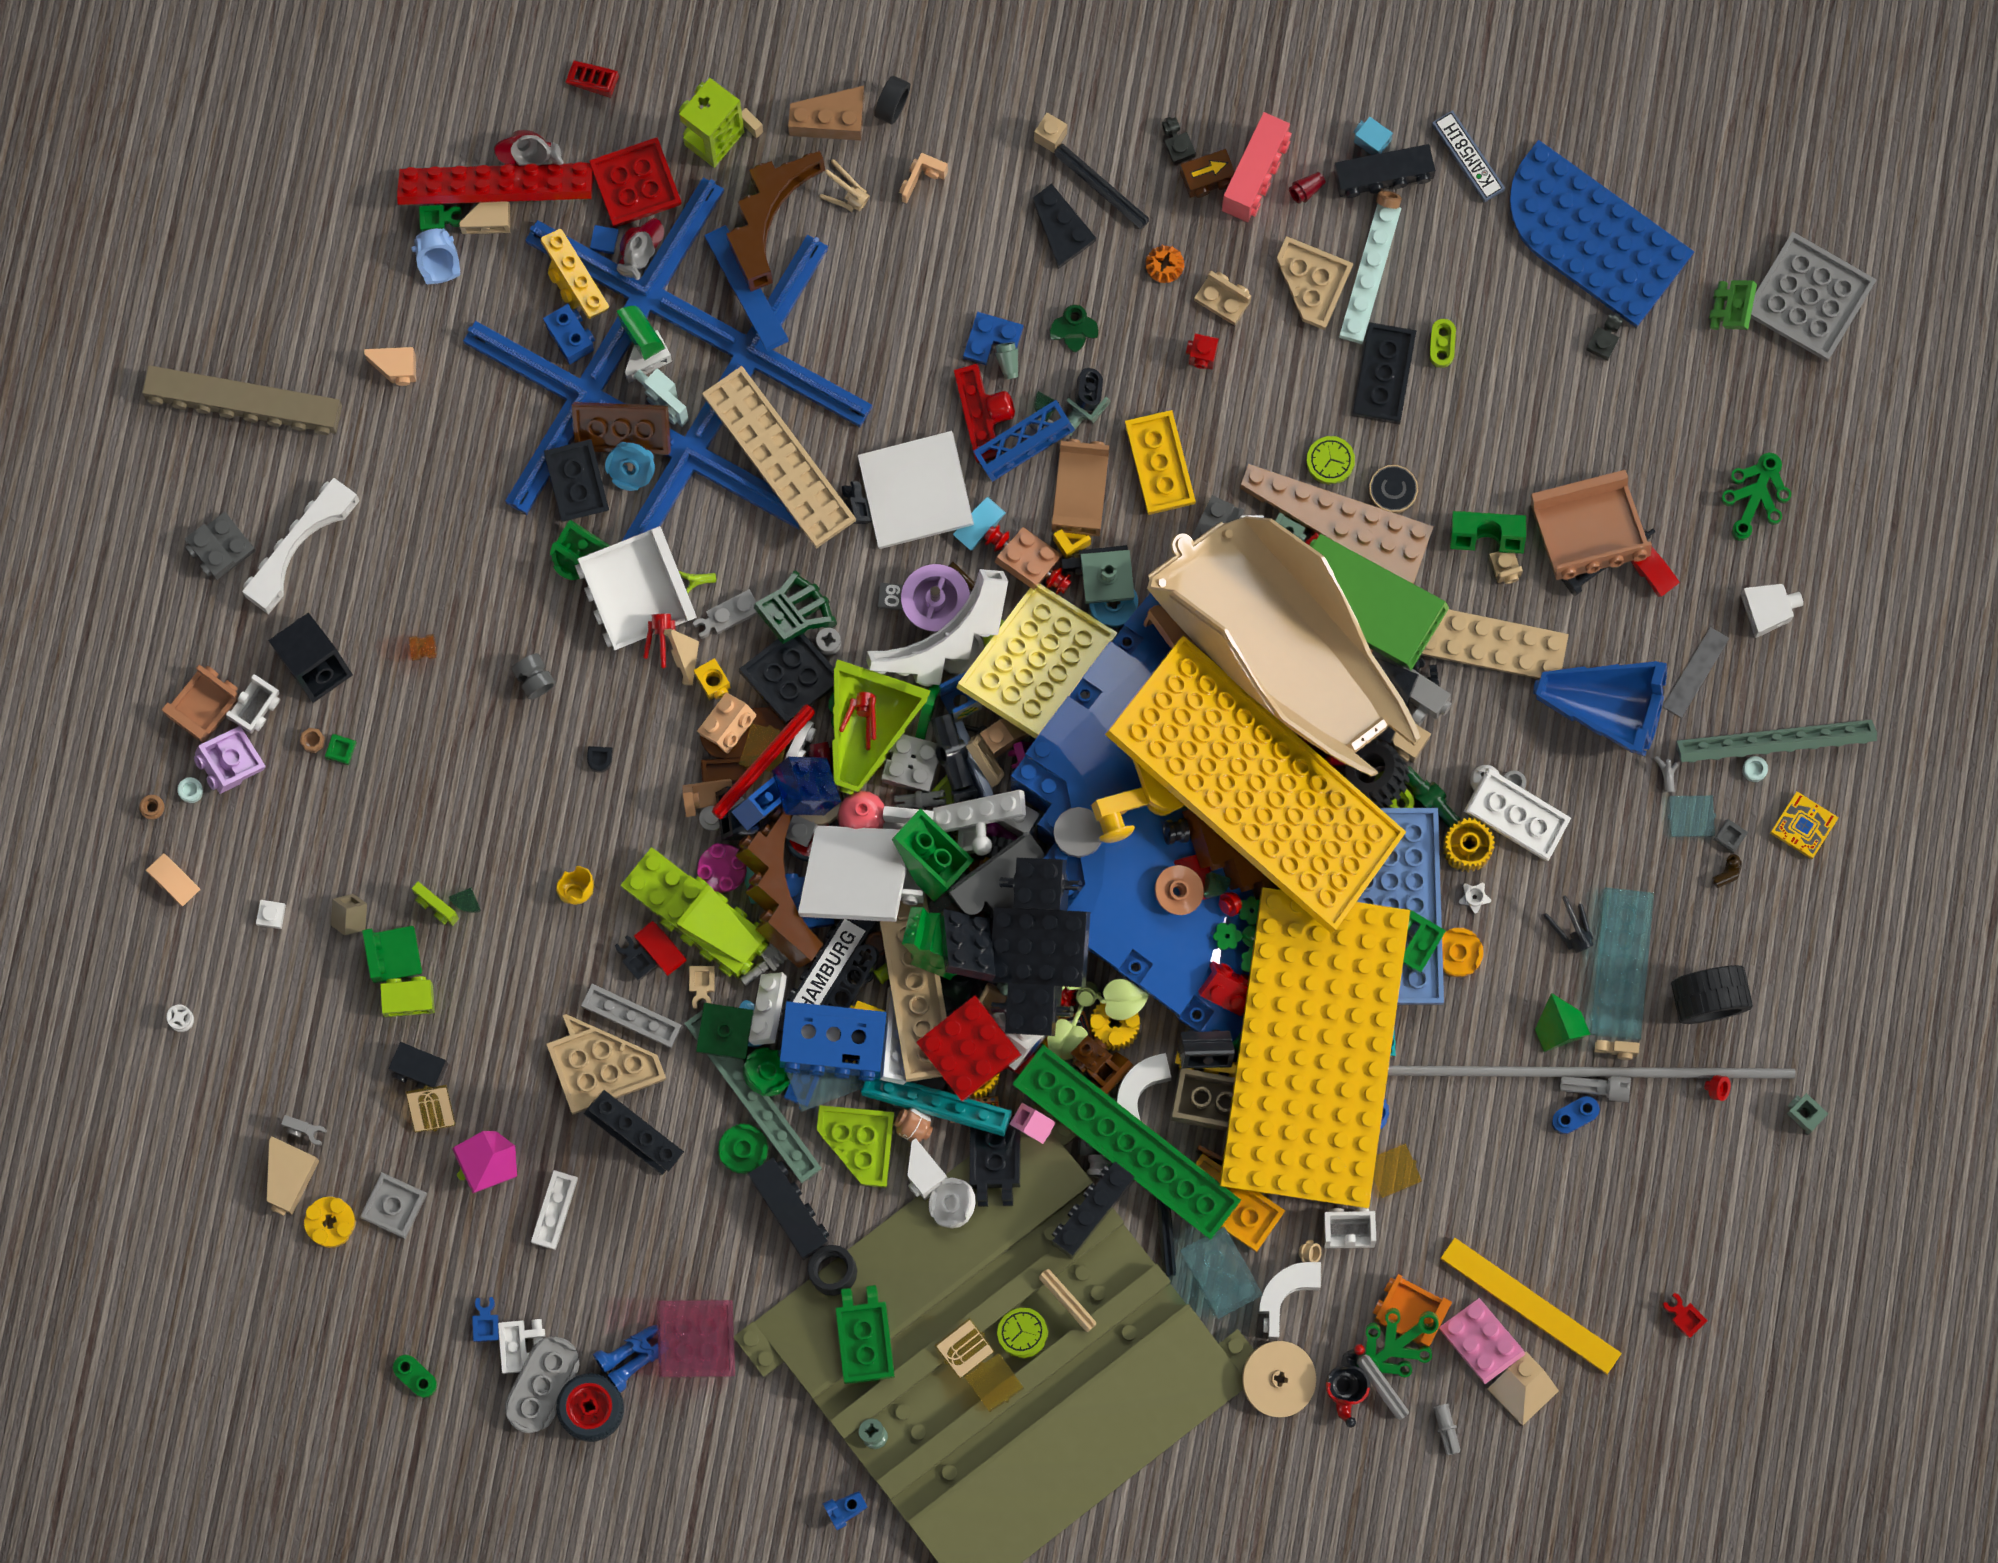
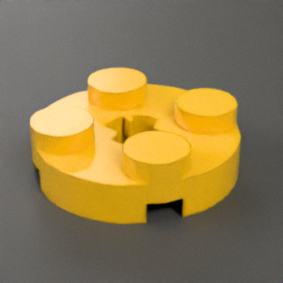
M323 1197L316 1200L307 1208L304 1219V1226L308 1236L315 1243L327 1248H334L344 1244L351 1236L356 1224L355 1215L351 1207L342 1199L335 1197ZM329 1215H332L331 1218L335 1216L337 1222L333 1223L334 1228L327 1229V1225L323 1226V1221Z

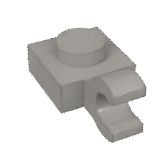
M284 1115L281 1123L287 1129V1134L299 1138L301 1134L309 1136V1140L316 1146H321L322 1142L315 1139V1134L317 1132H327L322 1126L310 1125L307 1122Z

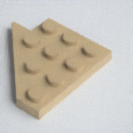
M567 1014L563 1015L570 1035L547 1043L572 1115L586 1110L603 1090L607 1091L614 1098H619L666 1080L658 1055Z

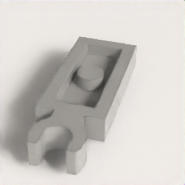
M750 589L706 611L709 618H699L693 622L694 628L699 625L706 627L705 631L699 633L700 639L708 637L713 629L716 630L717 634H720L757 615L758 613L754 609L756 600Z

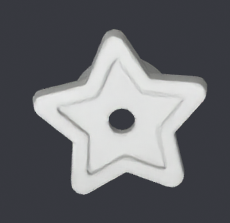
M1466 883L1463 885L1465 895L1460 899L1459 903L1461 905H1469L1474 913H1478L1481 905L1491 902V899L1485 895L1484 883H1480L1477 886H1471ZM1476 895L1477 899H1473L1472 896Z

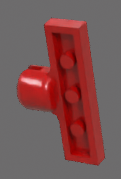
M978 364L954 370L973 451L996 437L994 427L997 423L1013 419L1015 416L1014 404L1007 391L991 395L985 393ZM990 449L981 455L985 461L996 459L998 451ZM974 453L976 462H977V463H980L979 460H978V458L976 457V455H975V453Z

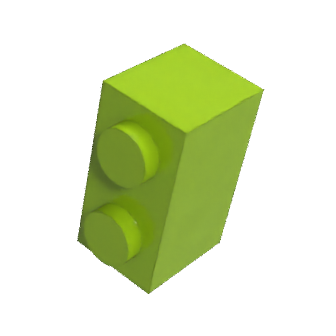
M413 977L411 981L402 982L401 979L386 980L387 983L380 984L382 1014L384 1017L435 1013L433 983L431 980H426V977Z

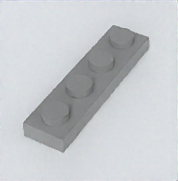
M591 984L581 1005L582 1008L671 1049L682 1028L681 1024L594 984Z

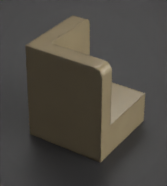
M354 894L332 899V927L343 935L365 930L366 902Z

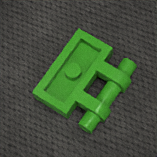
M1731 280L1730 289H1727L1728 283L1719 281L1718 288L1714 291L1713 295L1715 299L1714 308L1710 311L1709 319H1711L1710 328L1719 330L1720 322L1723 321L1722 326L1725 329L1748 330L1757 284L1754 281ZM1727 301L1726 309L1723 310L1724 302Z

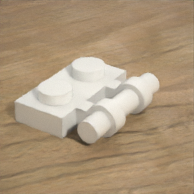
M542 1319L531 1320L532 1330H525L523 1320L498 1323L502 1374L520 1373L529 1355L526 1351V1339H533V1345H535L545 1337V1329H542Z

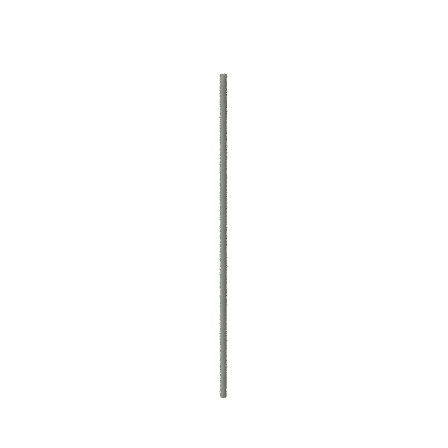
M1389 1066L1388 1076L1713 1078L1715 1075H1721L1728 1078L1795 1079V1069L1509 1066Z

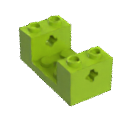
M709 77L705 83L701 82L697 86L693 98L690 101L686 100L681 105L679 117L680 122L687 126L683 133L684 146L715 168L743 135L744 125L740 100Z

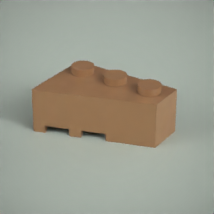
M864 86L791 103L788 124L789 136L861 141L865 99Z

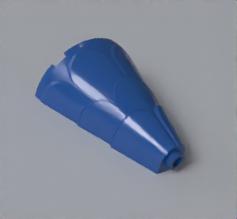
M1653 661L1627 665L1615 664L1586 668L1584 666L1542 672L1540 680L1535 681L1533 694L1536 695L1538 701L1572 722H1579L1597 735L1606 737L1631 753L1645 756L1647 751H1644V749L1649 750L1662 710L1664 700L1663 686L1666 685L1667 663Z

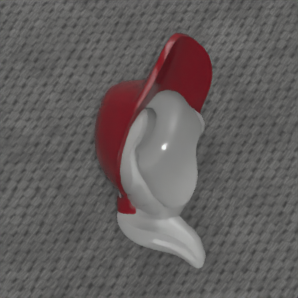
M517 130L513 132L510 138L501 140L494 146V153L497 159L505 164L524 166L533 163L541 165L548 159H551L553 164H563L559 145L554 142H546L543 137L534 131Z
M657 218L649 220L641 227H632L623 235L620 242L622 258L617 265V271L621 275L635 278L636 280L640 279L638 269L647 265L664 236L663 225Z

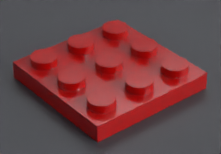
M658 137L589 160L613 228L682 205Z
M973 996L916 1041L962 1102L1022 1056L977 996Z

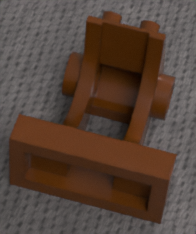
M1087 1035L1071 1052L1074 1058L1072 1064L1080 1072L1083 1073L1085 1071L1091 1078L1089 1081L1108 1094L1134 1065L1129 1059L1118 1052H1115L1112 1056L1105 1050L1107 1047L1100 1039L1096 1037L1093 1040Z

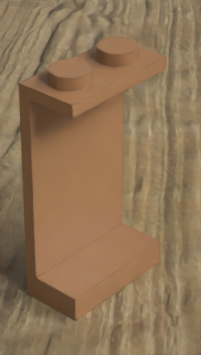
M1077 439L1061 441L1051 532H1057L1062 529L1064 533L1100 536L1109 445L1099 441H1092L1090 444L1080 443Z

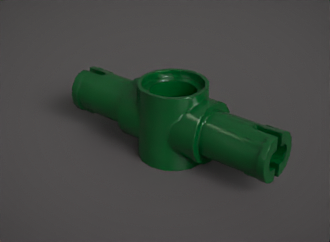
M1408 766L1409 774L1407 776L1409 777V783L1407 784L1414 791V800L1420 808H1438V817L1449 828H1452L1453 824H1457L1461 818L1446 804L1448 801L1445 799L1447 797L1445 792L1435 782L1431 781L1429 783L1427 780L1424 781L1411 766Z

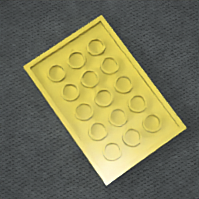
M1039 584L1035 590L1029 588L999 628L998 635L993 636L959 681L957 689L1036 739L1065 699L1073 692L1110 641L1113 642L1117 632L1042 584Z

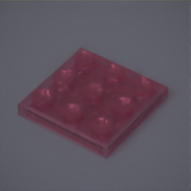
M732 1300L657 1302L659 1378L735 1376Z

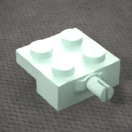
M658 368L649 377L641 370L635 373L633 377L646 390L645 394L648 396L646 400L651 405L668 406L669 421L674 425L678 423L683 427L689 419L686 406L677 399L675 384Z

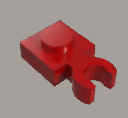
M1674 1293L1672 1297L1676 1300V1306L1671 1307L1666 1302L1662 1306L1665 1311L1676 1315L1671 1321L1690 1339L1708 1320L1691 1303L1684 1307L1682 1305V1298L1677 1293Z

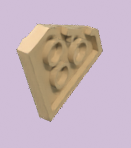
M1286 236L1277 256L1278 265L1302 321L1326 330L1352 270L1353 263Z

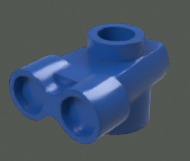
M860 1491L836 1501L832 1498L823 1503L836 1530L847 1526L846 1522L868 1508ZM850 1500H855L857 1502V1507L855 1509H849L847 1507V1503Z

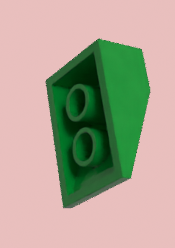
M921 808L892 838L916 885L934 902L949 889L974 861Z

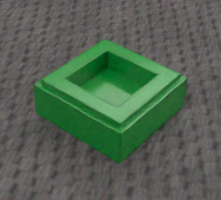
M332 734L325 758L349 765L357 742Z

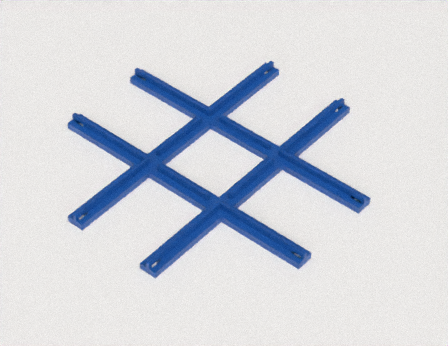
M704 177L702 178L647 270L639 280L621 275L617 271V263L566 236L592 279L628 299L624 307L637 306L642 310L646 318L652 312L733 357L719 381L740 366H743L750 377L757 370L861 428L872 409V404L774 350L767 352L753 326L745 335L665 291L669 281L724 193V188L716 185L714 180L711 179L709 181ZM713 190L707 201H705L710 191ZM537 220L535 225L531 226L530 233L525 241L527 244L549 255L542 245L541 239L536 237V235L542 238L556 230ZM809 235L805 237L767 300L781 326L828 250V246L820 242V239L817 237L813 238ZM817 248L816 251L814 252L813 256L810 258V256H811V254L813 253L814 249ZM617 317L581 378L574 376L477 321L467 330L468 334L463 340L464 344L566 400L505 500L506 504L526 515L550 478L543 451L569 445L574 439L572 404L574 402L625 404L603 392L632 344L631 339L620 323L619 317ZM474 336H476V337L480 338L481 340L485 341V343H483L482 341H480V340L474 338ZM706 401L685 437L670 429L671 452L665 456L671 458L622 541L656 527H661L693 472L698 473L799 530L801 527L792 515L787 512L788 510L767 482L708 450L723 423ZM849 408L860 413L861 415L852 412L851 410H849ZM526 492H527V493H528L527 496L525 497V499H524V501L522 502V504H520V502L522 501L523 497L525 496V494H526Z

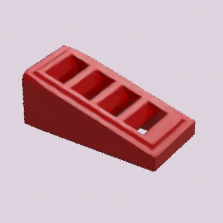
M573 60L565 83L611 98L619 74L618 71ZM577 69H581L579 79H574ZM586 72H590V76H589V78H588V81H587V82L583 81L584 78H585ZM595 74L599 75L596 84L592 83ZM604 77L608 78L605 86L601 85Z

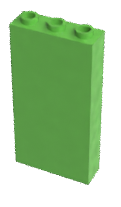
M1320 534L1309 546L1322 554L1327 560L1360 625L1369 648L1411 671L1447 613L1449 607L1446 601Z

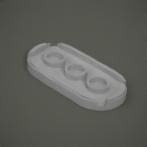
M557 1336L546 1337L537 1342L530 1351L505 1402L506 1417L517 1430L525 1433H534L545 1429L553 1421L557 1413L556 1403L558 1395L563 1386L576 1376L579 1369L578 1353L568 1340Z

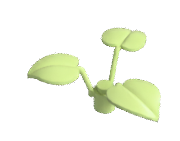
M1125 979L1110 981L1104 988V998L1098 992L1097 986L1092 982H1086V988L1067 987L1069 990H1078L1076 999L1080 1005L1072 1023L1066 1019L1057 1020L1055 1036L1047 1037L1049 1049L1063 1060L1073 1058L1071 1052L1088 1035L1083 1027L1076 1026L1084 1006L1093 1005L1096 999L1101 1003H1106L1105 1012L1110 1018L1125 1020L1131 1018L1143 1008L1149 994Z

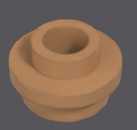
M148 795L141 800L139 809L145 818L154 820L163 814L165 806L160 797ZM150 804H156L157 808L155 811H148Z

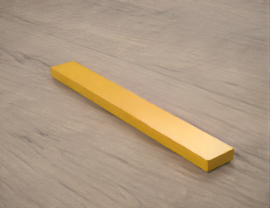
M1453 1239L1440 1258L1606 1375L1622 1354L1458 1239Z

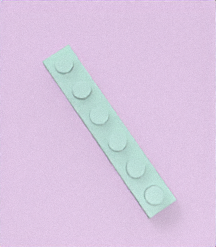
M1377 204L1339 338L1363 344L1401 212L1400 207L1392 209Z

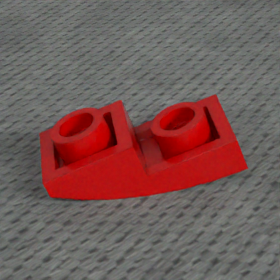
M1651 547V556L1642 561H1631L1640 577L1646 578L1657 597H1662L1680 583L1670 567L1653 547Z
M651 921L634 935L636 941L646 950L667 976L687 961L654 921Z

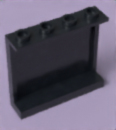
M605 1090L597 1095L583 1113L661 1175L666 1170L669 1172L684 1153L682 1149Z

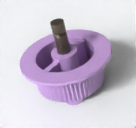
M931 564L915 570L907 578L902 588L901 603L904 613L914 625L927 631L938 632L957 615L967 602L970 592L965 579L956 570L945 565Z

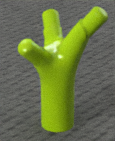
M679 571L682 578L690 581L686 588L687 594L698 585L716 583L715 573L688 574Z

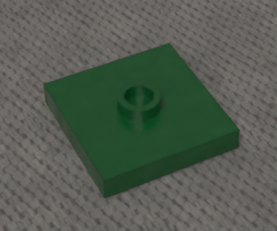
M704 1003L696 1052L746 1060L754 1010Z

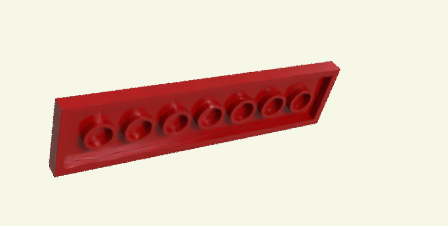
M584 162L562 165L553 163L537 165L531 163L524 166L505 164L502 166L408 167L399 169L398 205L592 199L593 170L590 163Z

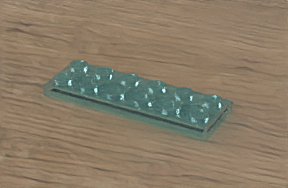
M1604 888L1590 1035L1641 1040L1654 893Z

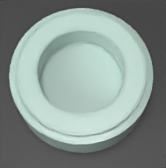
M1758 756L1748 758L1742 767L1744 777L1751 782L1763 780L1768 772L1766 761Z
M185 778L178 785V795L186 803H195L203 795V786L196 778Z

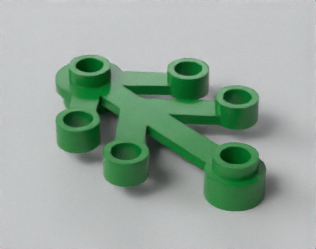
M1774 453L1763 454L1759 458L1758 464L1746 469H1734L1730 476L1734 484H1742L1746 478L1758 474L1760 476L1757 483L1736 491L1726 490L1721 497L1724 505L1732 506L1736 501L1751 496L1742 519L1735 522L1732 527V536L1738 541H1745L1750 537L1752 533L1750 523L1760 499L1767 513L1769 524L1777 525L1782 519V513L1775 508L1766 487L1769 478L1777 491L1776 499L1778 502L1787 503L1791 498V491L1784 486L1779 474L1782 468V461ZM1766 461H1772L1774 467H1767ZM1740 473L1743 478L1741 480L1735 479L1734 474ZM1786 492L1788 498H1781L1779 493ZM1725 495H1732L1733 501H1727ZM1770 514H1777L1779 519L1772 520ZM1741 525L1745 526L1747 532H1740L1738 527Z
M1390 1308L1385 1313L1387 1328L1384 1348L1376 1353V1340L1380 1337L1381 1328L1377 1323H1370L1366 1326L1365 1330L1367 1344L1364 1355L1370 1356L1381 1373L1399 1374V1376L1406 1378L1412 1374V1364L1409 1361L1403 1360L1398 1364L1386 1363L1384 1361L1389 1357L1416 1359L1422 1363L1429 1362L1432 1359L1430 1347L1421 1346L1418 1349L1404 1346L1422 1333H1434L1439 1327V1319L1435 1313L1426 1311L1420 1315L1417 1324L1396 1339L1397 1324L1400 1322L1401 1315L1398 1309ZM1394 1313L1398 1317L1395 1320H1391L1388 1316ZM1430 1317L1433 1319V1322L1427 1324L1424 1322V1319ZM1371 1328H1375L1378 1332L1372 1335L1368 1331ZM1422 1351H1427L1429 1353V1356L1422 1357L1420 1356V1353ZM1402 1366L1409 1367V1371L1402 1372L1400 1368Z

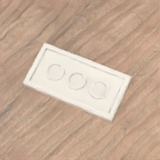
M1490 768L1485 770L1464 810L1468 815L1476 818L1545 861H1549L1571 819Z

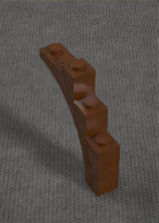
M820 151L808 153L792 162H785L778 168H775L772 161L758 164L749 170L751 181L757 194L748 195L741 201H738L740 214L746 226L734 228L726 235L729 247L750 292L773 283L766 257L767 237L772 220L781 204L796 188L808 179L825 171L824 159Z
M789 803L782 808L776 807L769 815L771 819L769 823L765 824L758 832L751 836L746 835L739 842L738 846L740 849L735 856L755 873L750 878L749 883L751 885L745 892L765 910L760 915L759 920L761 922L755 930L800 968L813 960L823 943L808 928L802 917L799 916L790 896L785 878L783 861L784 841L789 823L797 810Z
M1190 809L1182 812L1188 822L1190 838L1201 869L1210 867L1211 871L1223 867L1229 889L1240 888L1241 892L1252 889L1256 900H1260L1261 888L1263 887L1281 890Z

